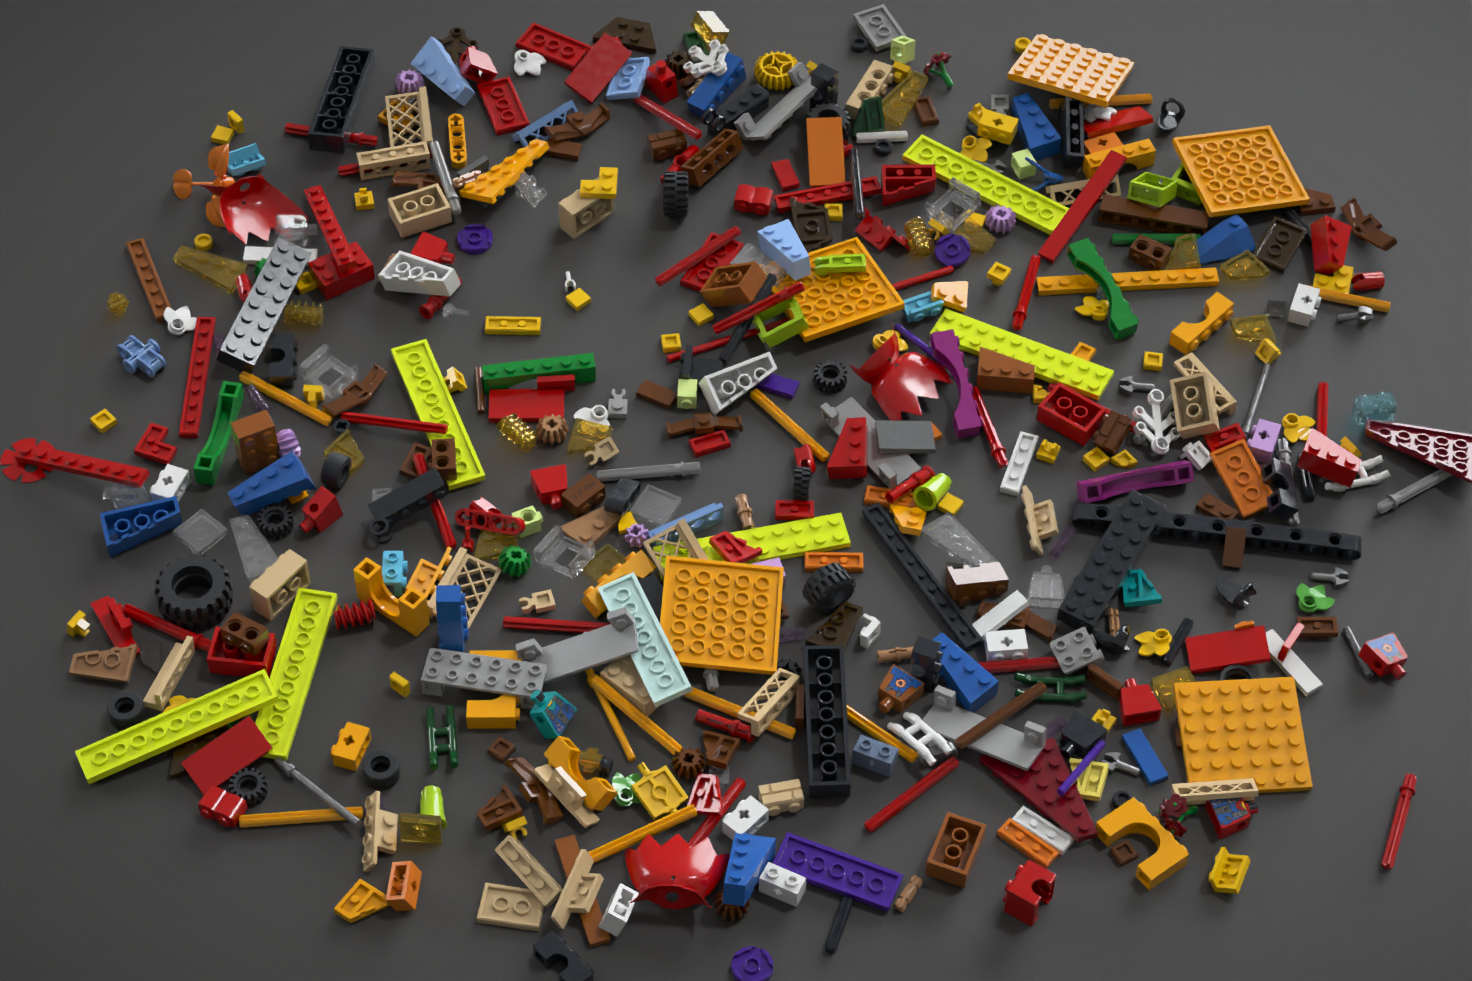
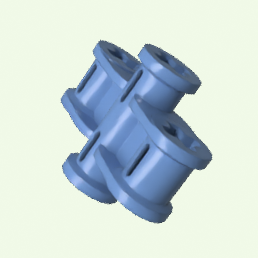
M130 335L123 344L116 346L117 352L124 358L122 361L124 368L131 374L135 373L139 367L140 370L153 378L157 371L167 366L165 359L158 354L161 352L160 346L153 339H149L147 344L144 345L135 336Z

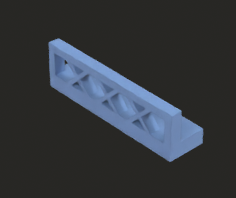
M570 100L511 137L514 142L520 140L523 147L528 145L524 138L528 135L535 137L534 140L540 138L541 141H546L550 137L548 135L545 137L539 135L540 127H551L555 118L562 120L561 124H565L567 111L571 109L575 113L578 110L573 101Z
M712 503L649 531L650 536L647 538L650 539L677 524L683 518L693 534L724 521V506L722 503L717 505ZM675 530L667 536V541L676 542L679 540ZM657 541L651 543L653 547L663 545V543Z

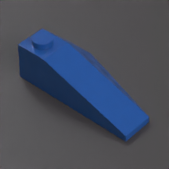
M1236 214L1220 222L1179 252L1177 257L1187 268L1207 265L1211 261L1219 260V262H1224L1226 259L1234 257L1235 259H1241L1252 254L1256 246L1248 225Z

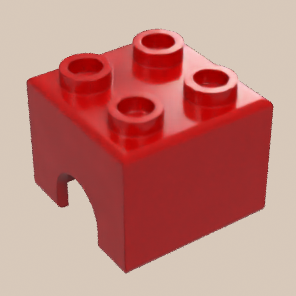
M1027 860L1024 866L1019 865L1017 868L1015 879L1007 882L1004 888L1006 894L1003 902L1005 903L1004 911L1032 927L1038 919L1036 916L1038 913L1036 909L1039 907L1038 903L1041 901L1048 905L1053 898L1056 874L1031 860Z

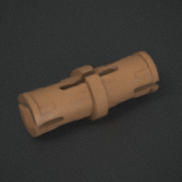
M737 495L735 498L738 508L737 515L741 520L743 530L755 528L752 520L753 513L748 505L747 495Z
M894 647V649L878 650V663L896 661L897 663L901 662V660L911 659L913 647Z

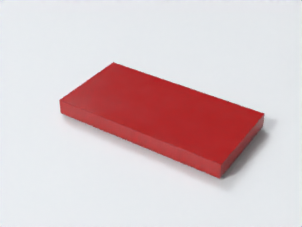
M534 22L515 43L516 48L526 50L529 53H538L545 60L571 71L586 56L585 48L590 46Z
M604 33L564 81V84L592 104L632 56V52Z
M510 76L476 84L480 98L497 136L522 130L530 125Z
M1140 106L1117 111L1116 114H1111L1110 121L1096 118L1093 122H1088L1083 119L1084 135L1089 139L1154 123L1153 116Z
M711 232L703 246L720 235ZM732 240L690 267L680 280V285L700 292L715 267L734 264L744 248V243Z
M490 389L489 422H538L539 419H544L545 415L551 416L552 413L555 417L561 415L562 419H564L565 390Z
M1264 625L1185 638L1191 674L1221 670L1230 665L1239 664L1246 666L1271 662Z
M248 716L181 762V764L203 795H205L210 786L220 787L230 778H233L232 775L234 773L237 775L238 770L241 769L243 771L244 768H247L273 750V747L252 718Z

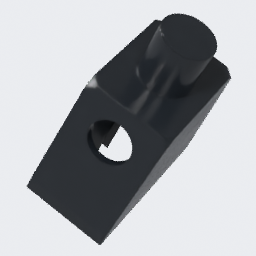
M1075 710L1061 733L1060 744L1063 748L1060 752L1062 756L1069 759L1073 754H1076L1080 758H1085L1099 740L1106 741L1108 729L1080 711Z

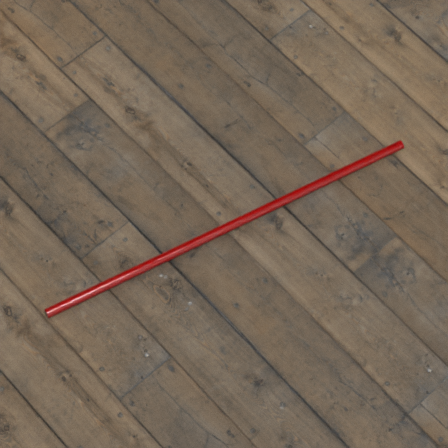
M951 265L891 285L897 291L953 273L954 268ZM787 317L764 326L768 332L790 320ZM753 328L747 330L743 339L758 335L761 332L760 329ZM731 336L693 347V355L724 346ZM685 350L666 356L668 363L680 360L681 353H685Z

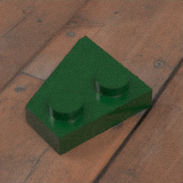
M881 96L862 99L851 133L852 137H856L857 133L886 131Z

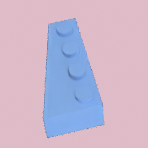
M431 36L410 64L465 107L475 92L465 77L461 76L459 68L445 51L444 46Z
M789 219L757 231L759 249L795 281L811 275L809 255Z

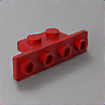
M864 207L865 218L855 229L859 235L881 252L884 251L892 239L896 240L907 250H911V247L908 245L909 241L905 237L895 235L896 231L892 227L882 225L883 221L876 215L873 218L869 215L871 212Z
M109 596L91 603L92 609L114 647L123 648L137 644L131 632L133 624L129 617L125 618V611L121 603L117 604L114 597L110 599ZM139 647L137 649L136 656L141 653Z

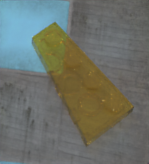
M913 70L882 99L884 119L901 128L917 98H919L926 86L928 77Z
M184 245L180 246L173 257L175 263L191 272L199 273L200 277L204 279H210L216 286L226 288L227 292L231 294L237 287L235 283L236 277L245 274L248 269L246 263Z

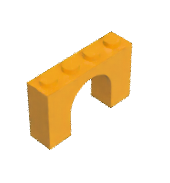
M367 557L353 569L357 598L363 600L366 604L368 599H371L375 610L416 637L430 625L427 596L410 587L397 599L388 590L383 581L381 566Z
M516 650L470 651L471 654L522 661V658H518ZM503 694L494 700H467V729L516 728V720H520V708H517V704H520V697Z
M1134 797L1096 822L1097 837L1107 847L1124 836L1133 833L1146 835L1155 842L1158 851L1137 866L1135 875L1149 891L1187 865L1189 857L1187 849L1180 845L1174 839L1173 834L1168 830L1166 831L1159 820L1147 811L1145 805L1138 802Z

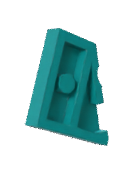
M1132 570L1123 584L1124 606L1133 607L1163 603L1162 596L1154 589V585L1147 579L1143 570Z

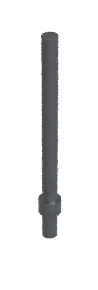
M1268 363L1263 366L1245 424L1242 427L1246 435L1245 442L1250 438L1251 427L1271 369V365Z
M278 757L274 760V763L283 770L286 776L294 778L356 828L361 825L362 821L299 773L293 764H288Z

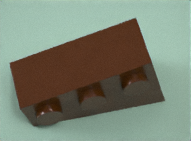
M1000 562L978 564V567L969 568L968 565H963L962 569H953L950 566L946 569L945 590L957 606H965L971 602L981 601L987 597L1001 595L1008 591L1009 579Z

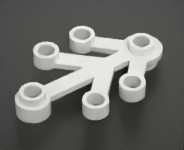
M717 39L712 40L709 43L711 52L708 57L700 47L693 46L688 51L692 61L701 60L702 62L696 64L687 62L683 68L686 73H691L694 78L711 72L716 76H720L727 71V64L724 59L729 49L725 44L721 45ZM717 52H718V53H719V56H718V59L715 61V58H716V55H717Z
M1153 389L1147 396L1148 403L1152 405L1153 419L1141 406H1136L1132 411V415L1137 419L1141 418L1154 431L1155 435L1147 429L1143 422H1137L1133 429L1136 434H1143L1151 442V448L1155 453L1164 455L1169 450V443L1172 440H1177L1181 435L1178 433L1177 428L1173 427L1168 435L1163 437L1162 431L1171 424H1176L1175 412H1170L1167 418L1161 422L1160 404L1164 400V394L1158 389Z

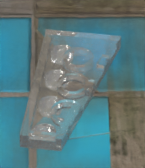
M950 512L925 525L922 529V537H928L932 540L933 544L936 546L940 545L951 556H957L962 560V563L970 568L978 567V564L998 562Z
M244 515L229 519L247 581L251 583L258 579L266 568L272 566L278 560V557L250 516Z

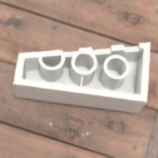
M399 251L378 275L384 289L387 291L451 296L461 285L454 268L403 251Z
M767 352L705 376L699 382V385L713 416L720 413L770 376L777 369L771 353Z

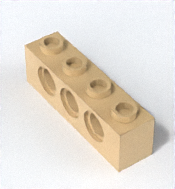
M877 60L872 62L846 103L845 111H848L850 118L856 120L862 99L881 96L886 93L888 84H891L894 80L892 65Z

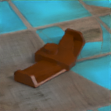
M601 102L599 106L587 115L577 111L566 116V124L551 127L545 126L544 132L553 142L585 137L610 119V112Z
M395 171L391 180V187H394V185L417 187V190L438 183L443 194H445L440 177L436 174ZM462 186V187H460V188H457V187L454 188L456 194H457V195L459 196V198H460V201H461L462 197H461V195H460L459 190H461L462 188H464V186Z
M1355 197L1341 206L1349 225L1352 226L1351 232L1357 239L1365 240L1384 251H1388L1397 244L1394 236L1392 237L1379 230L1382 228V225L1371 213L1364 216Z
M374 363L373 368L361 383L356 380L342 390V397L328 404H323L322 411L332 416L333 419L338 414L356 405H365L372 399V394L387 376L388 372Z
M711 412L696 413L694 418L671 424L666 422L668 439H671V436L695 430L696 434L715 433L714 428L743 431L741 415H738V417L713 416Z
M982 601L977 612V618L980 619L998 604ZM1026 607L1005 624L1006 627L1015 630L1027 627L1048 639V642L1052 641L1058 627L1031 612L1030 607Z
M524 757L507 759L504 765L510 768L523 781L518 789L527 802L538 803L544 819V825L556 824L563 818L562 811L556 796L533 773L535 768Z

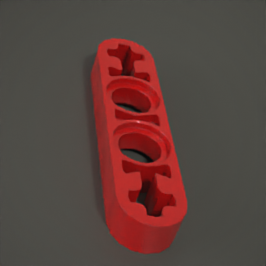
M471 508L459 509L455 514V520L461 526L509 535H519L525 530V522L519 517ZM462 515L472 516V519L465 520V518H462ZM480 515L485 517L484 525H480L478 522ZM497 518H500L502 521L501 528H497L495 525ZM515 523L516 525H518V529H515V527H508V524Z

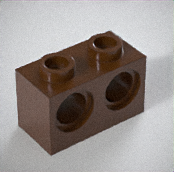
M1139 234L1130 246L1128 260L1151 271H1160L1170 261L1172 248Z
M455 438L433 439L432 447H428L429 459H432V462H429V470L435 467L443 481L457 480Z
M235 611L220 628L223 641L228 645L240 648L246 654L250 653L256 656L269 641L267 627Z

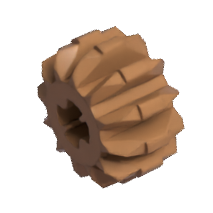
M553 413L551 416L545 415L544 419H539L536 426L538 438L543 440L544 444L548 442L551 445L554 442L560 444L561 440H566V435L569 431L566 419H562L561 415L555 417Z

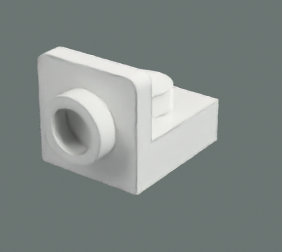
M1199 440L1194 444L1188 443L1182 449L1184 452L1179 456L1181 460L1187 457L1198 471L1211 461L1209 451Z
M867 614L862 616L863 628L859 634L860 646L868 649L880 635L881 626L880 621Z

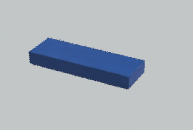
M1140 728L1122 735L1121 739L1149 786L1168 779V773Z

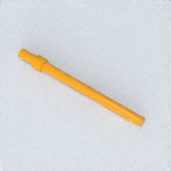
M592 668L584 670L588 677L587 681L590 687L594 689L629 762L635 761L636 756L608 699L591 685L592 678L597 674L594 673Z

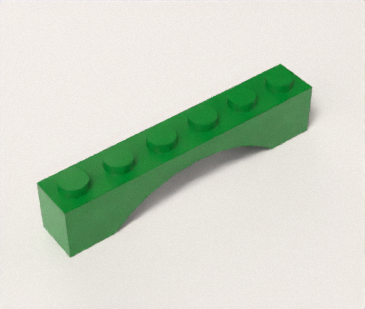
M1089 238L1070 244L1067 256L1073 267L1097 282L1108 299L1110 307L1108 327L1115 339L1119 340L1136 333L1139 320L1130 310L1129 302L1123 298L1120 287L1116 286L1112 273L1107 271L1103 258L1097 254L1096 246L1090 242Z
M593 353L482 365L485 394H489L490 389H509L521 382L537 379L538 376L574 375L576 383L596 381Z
M223 381L218 395L217 409L210 436L203 450L198 453L193 467L196 483L215 485L232 435L230 423L237 420L244 400L242 383Z

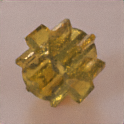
M118 292L108 295L110 300L106 301V305L112 314L116 312L117 315H120L127 311L125 307L129 306V303L123 293L119 295Z
M589 747L587 751L581 752L579 765L584 767V772L593 773L595 769L599 770L603 755L598 753V748Z

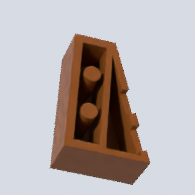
M980 347L976 387L979 390L1032 394L1035 365Z

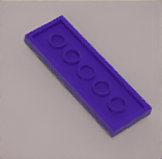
M787 832L772 863L805 877L807 883L889 912L904 877V874L789 832Z

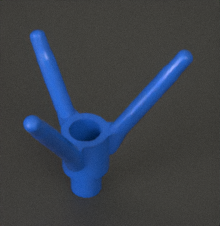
M1025 157L1026 161L1044 173V183L1032 190L1038 191L1045 186L1063 181V176L1052 173L1030 158Z

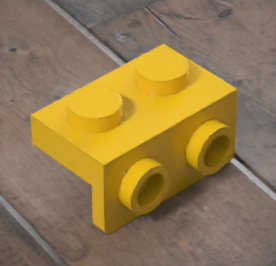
M1221 847L1219 854L1215 857L1213 870L1209 873V882L1215 892L1239 893L1251 862L1249 856L1229 854L1226 847Z

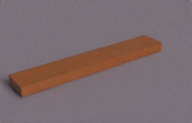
M144 238L126 242V247L156 323L165 321L164 311L167 307L171 308Z
M575 835L554 840L567 879L580 853ZM595 898L589 913H578L590 948L610 943L609 933L598 927L603 916L597 898Z

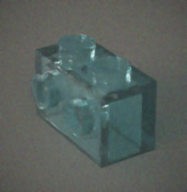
M1392 391L1360 395L1355 397L1352 412L1357 425L1366 424L1367 418L1390 421L1394 420L1397 403Z

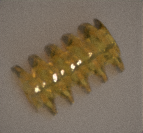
M922 217L910 219L904 226V232L914 254L918 257L929 256L935 251L936 247L933 245L934 241L929 233V229H927L925 220Z
M291 299L290 303L285 306L284 321L289 322L290 320L292 323L298 321L299 324H303L305 321L306 325H310L312 322L314 326L318 325V323L322 326L324 322L323 305L320 303L318 308H316L315 302H312L311 307H309L308 301H305L304 306H301L300 300L294 305V301Z
M515 413L503 417L497 424L498 431L507 436L509 440H512L523 452H529L535 446L538 432L533 431V428L528 426L526 422H523L521 418H517Z

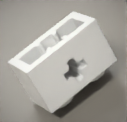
M1298 284L1287 321L1309 327L1310 321H1314L1317 314L1315 307L1319 308L1322 299V297H1319L1320 289Z
M167 464L164 471L160 472L156 484L152 485L150 489L152 501L177 496L179 502L191 483L189 471Z
M1025 629L985 632L984 648L987 662L1027 659L1028 645Z
M750 795L746 800L740 801L732 813L725 815L722 820V832L732 840H734L735 833L754 835L769 821V809Z
M768 862L759 878V891L797 907L806 891V878Z
M620 883L612 895L598 927L618 936L627 923L635 902H629L634 900L639 893Z

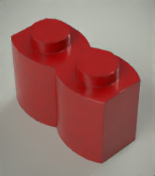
M745 184L738 185L734 198V209L739 212L768 215L773 202V190L765 187L755 188Z
M210 786L198 803L200 814L204 818L217 820L224 827L235 828L239 822V816L244 815L248 809L246 800L216 786Z

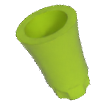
M939 473L922 486L916 488L913 492V499L916 505L926 511L933 510L939 500L950 489L952 483L950 477L944 473Z
M430 785L424 787L421 791L418 829L425 834H438L447 827L443 797L439 787Z

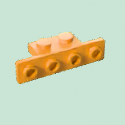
M447 548L439 566L420 559L404 592L413 587L427 596V598L429 595L432 596L436 590V585H434L436 580L441 581L444 575L443 566L448 567L452 556L449 555L452 548Z

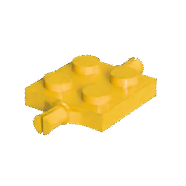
M644 762L637 766L643 777L634 783L631 789L653 820L665 814H672L678 811V806L688 801L689 797L666 765L654 771H650Z

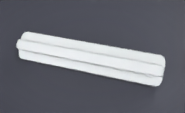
M907 131L857 133L856 142L876 143L882 139L890 142L907 141L908 133Z

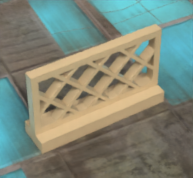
M426 86L419 87V92L385 96L390 147H394L398 140L404 142L403 145L412 144V141L417 137L422 142L426 141L428 149H430L429 144L433 142ZM417 98L413 105L407 102L409 99ZM392 101L400 102L396 107L390 105ZM403 105L409 108L405 113L399 110ZM413 110L419 113L415 118L409 116ZM395 113L401 115L397 121L391 118ZM405 118L411 121L407 126L401 124ZM414 124L420 126L416 132L410 129ZM397 126L403 129L399 134L393 132ZM406 132L412 134L408 140L402 137Z
M684 518L679 520L677 524L643 542L663 578L665 568L661 566L660 562L661 558H666L667 555L663 554L665 544L676 546L674 556H677L678 548H683L689 552L688 558L709 560ZM674 530L679 536L678 543L667 541L668 534ZM655 541L663 543L661 553L653 551L649 544Z
M460 547L438 585H459L457 579L466 576L469 583L461 585V590L471 588L474 594L465 597V605L469 617L468 628L470 629L499 578L502 569L467 554V549ZM467 562L475 564L477 569L468 571L466 568ZM491 571L495 575L485 579L483 572ZM479 573L482 580L472 582L470 575ZM484 584L486 591L477 594L475 586ZM436 590L427 603L429 618L431 619L433 616L437 617ZM476 599L478 605L468 608L466 601Z

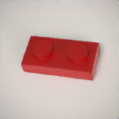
M776 500L775 520L814 518V501Z

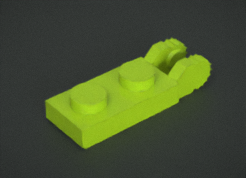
M865 254L829 255L817 257L814 261L816 265L815 273L818 275H826L829 272L866 271Z

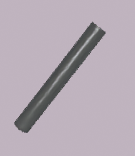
M1349 626L1344 627L1342 630L1366 677H1372L1374 675L1372 669L1358 656L1361 648Z

